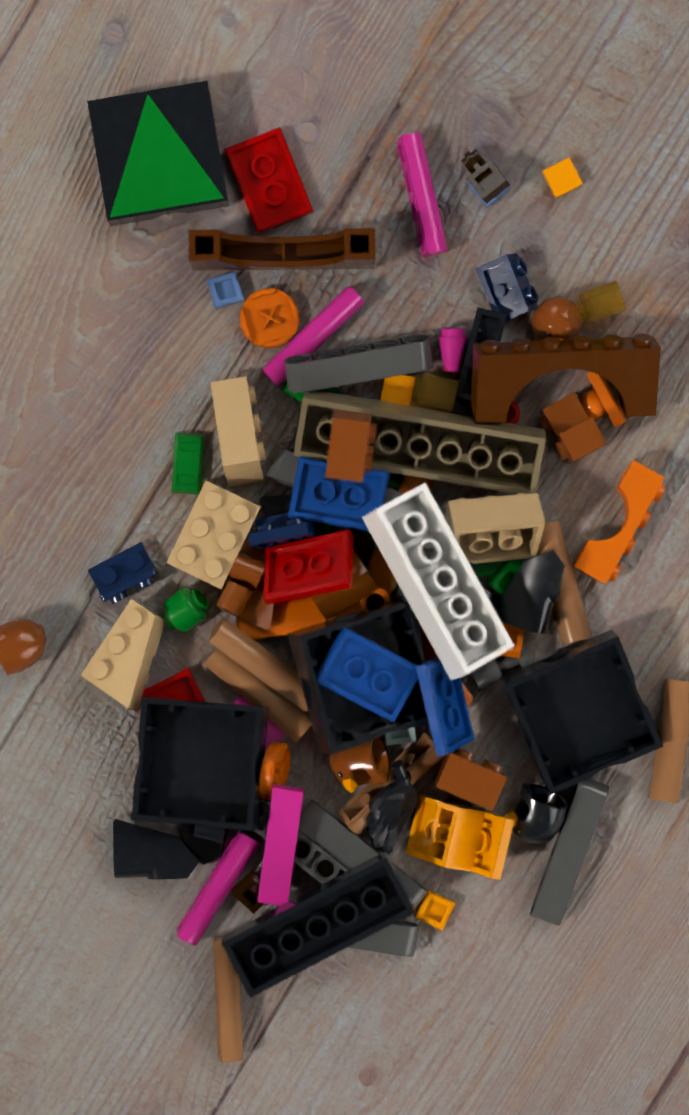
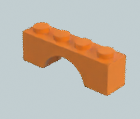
M635 460L630 461L616 486L617 491L624 500L626 510L621 528L616 534L606 540H586L572 567L601 584H606L608 580L613 582L622 567L618 564L623 553L628 556L636 543V539L633 538L635 531L638 527L643 529L651 516V513L647 511L652 501L658 502L666 489V486L662 485L665 477Z

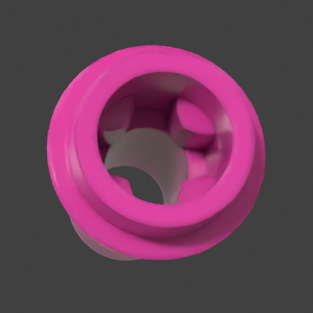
M441 328V336H438L443 360V371L461 372L468 336H465V329Z

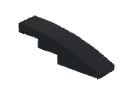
M477 307L451 413L473 417L471 413L473 344L482 343L485 340L500 342L507 314Z

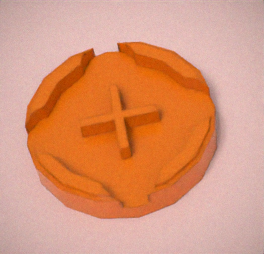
M275 288L260 289L250 294L243 303L239 314L240 327L246 338L255 346L265 349L279 348L287 344L296 334L300 323L299 310L294 300L285 292Z
M273 741L265 753L259 777V793L263 801L271 802L274 784L285 785L288 780L291 754L289 750H285L289 747L287 743Z

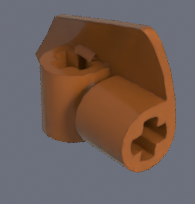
M247 540L228 575L229 579L216 606L237 618L269 630L271 628L274 604L267 605L263 601L266 549L260 550L252 547L249 544V540Z

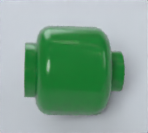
M183 587L164 602L165 614L163 619L172 630L177 628L182 632H189L206 619L208 614L207 608L209 607L208 601L198 589Z

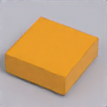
M570 157L542 171L555 199L583 185Z
M399 375L385 378L380 401L410 406L416 377Z
M428 889V893L423 898L415 918L443 931L456 903Z

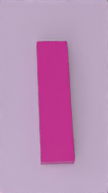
M277 784L273 786L257 900L259 903L282 906L289 902L304 789Z

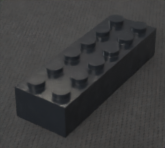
M385 851L224 935L221 944L251 998L415 913V905Z

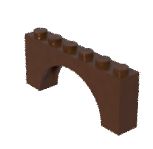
M344 228L336 233L300 237L244 236L225 233L220 229L189 230V262L193 270L374 269L375 228Z
M636 334L633 337L623 338L617 335H606L598 339L577 336L573 340H560L555 337L544 338L543 341H530L520 338L512 342L485 340L482 343L473 344L472 416L476 424L506 422L507 413L512 401L527 384L544 374L565 369L586 370L599 374L609 380L618 390L619 405L626 417L656 416L661 347L654 336L648 334Z

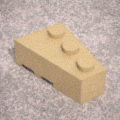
M247 376L210 382L222 464L228 487L264 482L261 461L266 460L263 442H258L257 433L262 432L259 414L253 415L252 405L257 404L255 386L249 387Z
M131 599L81 676L128 709L139 712L143 690L150 676L148 673L153 656L155 657L165 624L164 619L143 604Z

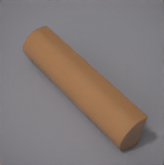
M557 520L546 523L537 556L554 550L565 565L562 587L558 600L554 603L553 614L561 642L564 645L590 638L592 634L560 522Z
M222 618L211 630L210 644L302 711H308L298 671L225 618Z
M217 648L204 663L205 666L252 706L269 707L268 719L296 743L312 725L308 711H302Z
M665 678L658 725V735L663 747L655 750L648 798L679 803L689 738V681Z
M426 731L393 762L397 760L404 762L406 770L411 774L412 779L410 783L413 785L445 755H436L433 738ZM393 762L390 763L388 783L367 784L337 812L355 835L358 836L368 827L366 818L371 811L369 809V802L382 788L394 782Z
M214 936L213 955L218 1057L222 1063L243 1060L240 978L221 944L223 936Z

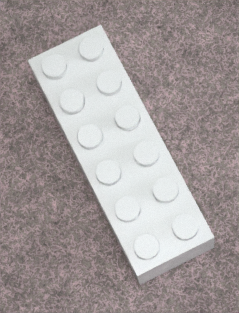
M426 483L362 517L451 681L469 674L515 647Z

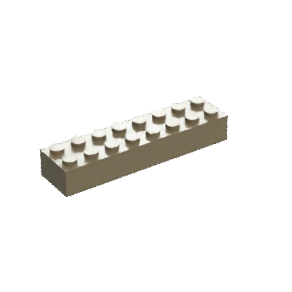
M320 390L304 392L294 456L327 461L334 410L372 414L371 424L376 425L374 443H368V445L374 446L371 469L513 494L536 493L546 442L545 429L506 422L476 424L471 416Z

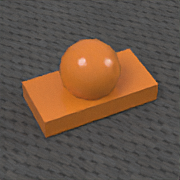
M587 373L595 390L584 393L579 401L588 418L592 417L594 420H597L607 413L614 427L627 422V418L607 380L599 374Z

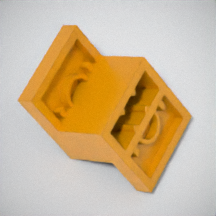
M419 794L405 854L445 868L471 871L491 879L501 880L515 820L476 807L449 803Z

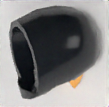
M523 783L519 793L521 798L513 812L506 814L505 817L515 820L513 832L524 842L541 844L551 841L558 833L565 819L567 802L557 793L550 794L544 786Z

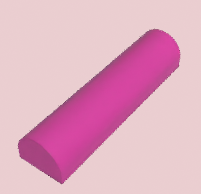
M420 132L401 135L396 145L422 257L428 258L446 253L448 248L422 135Z
M351 286L346 287L262 368V372L279 387L287 380L284 360L291 356L312 353L318 350L365 304L364 300Z
M244 830L236 831L176 929L178 938L193 946L198 945L259 846L260 841Z

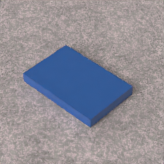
M299 457L288 517L370 532L362 517L384 505L390 473L371 469L370 473L364 472L363 482L326 478L327 461Z
M345 627L338 633L315 675L318 684L394 723L418 681L416 670L418 665Z
M438 656L416 666L436 755H447L474 740L461 679L457 678L451 681Z

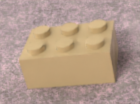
M205 481L166 563L223 590L232 566L245 541H247L248 534L251 532L262 507Z
M517 493L508 496L490 495L484 498L473 499L458 498L448 501L444 516L468 562L473 564L536 557L546 524L538 493Z

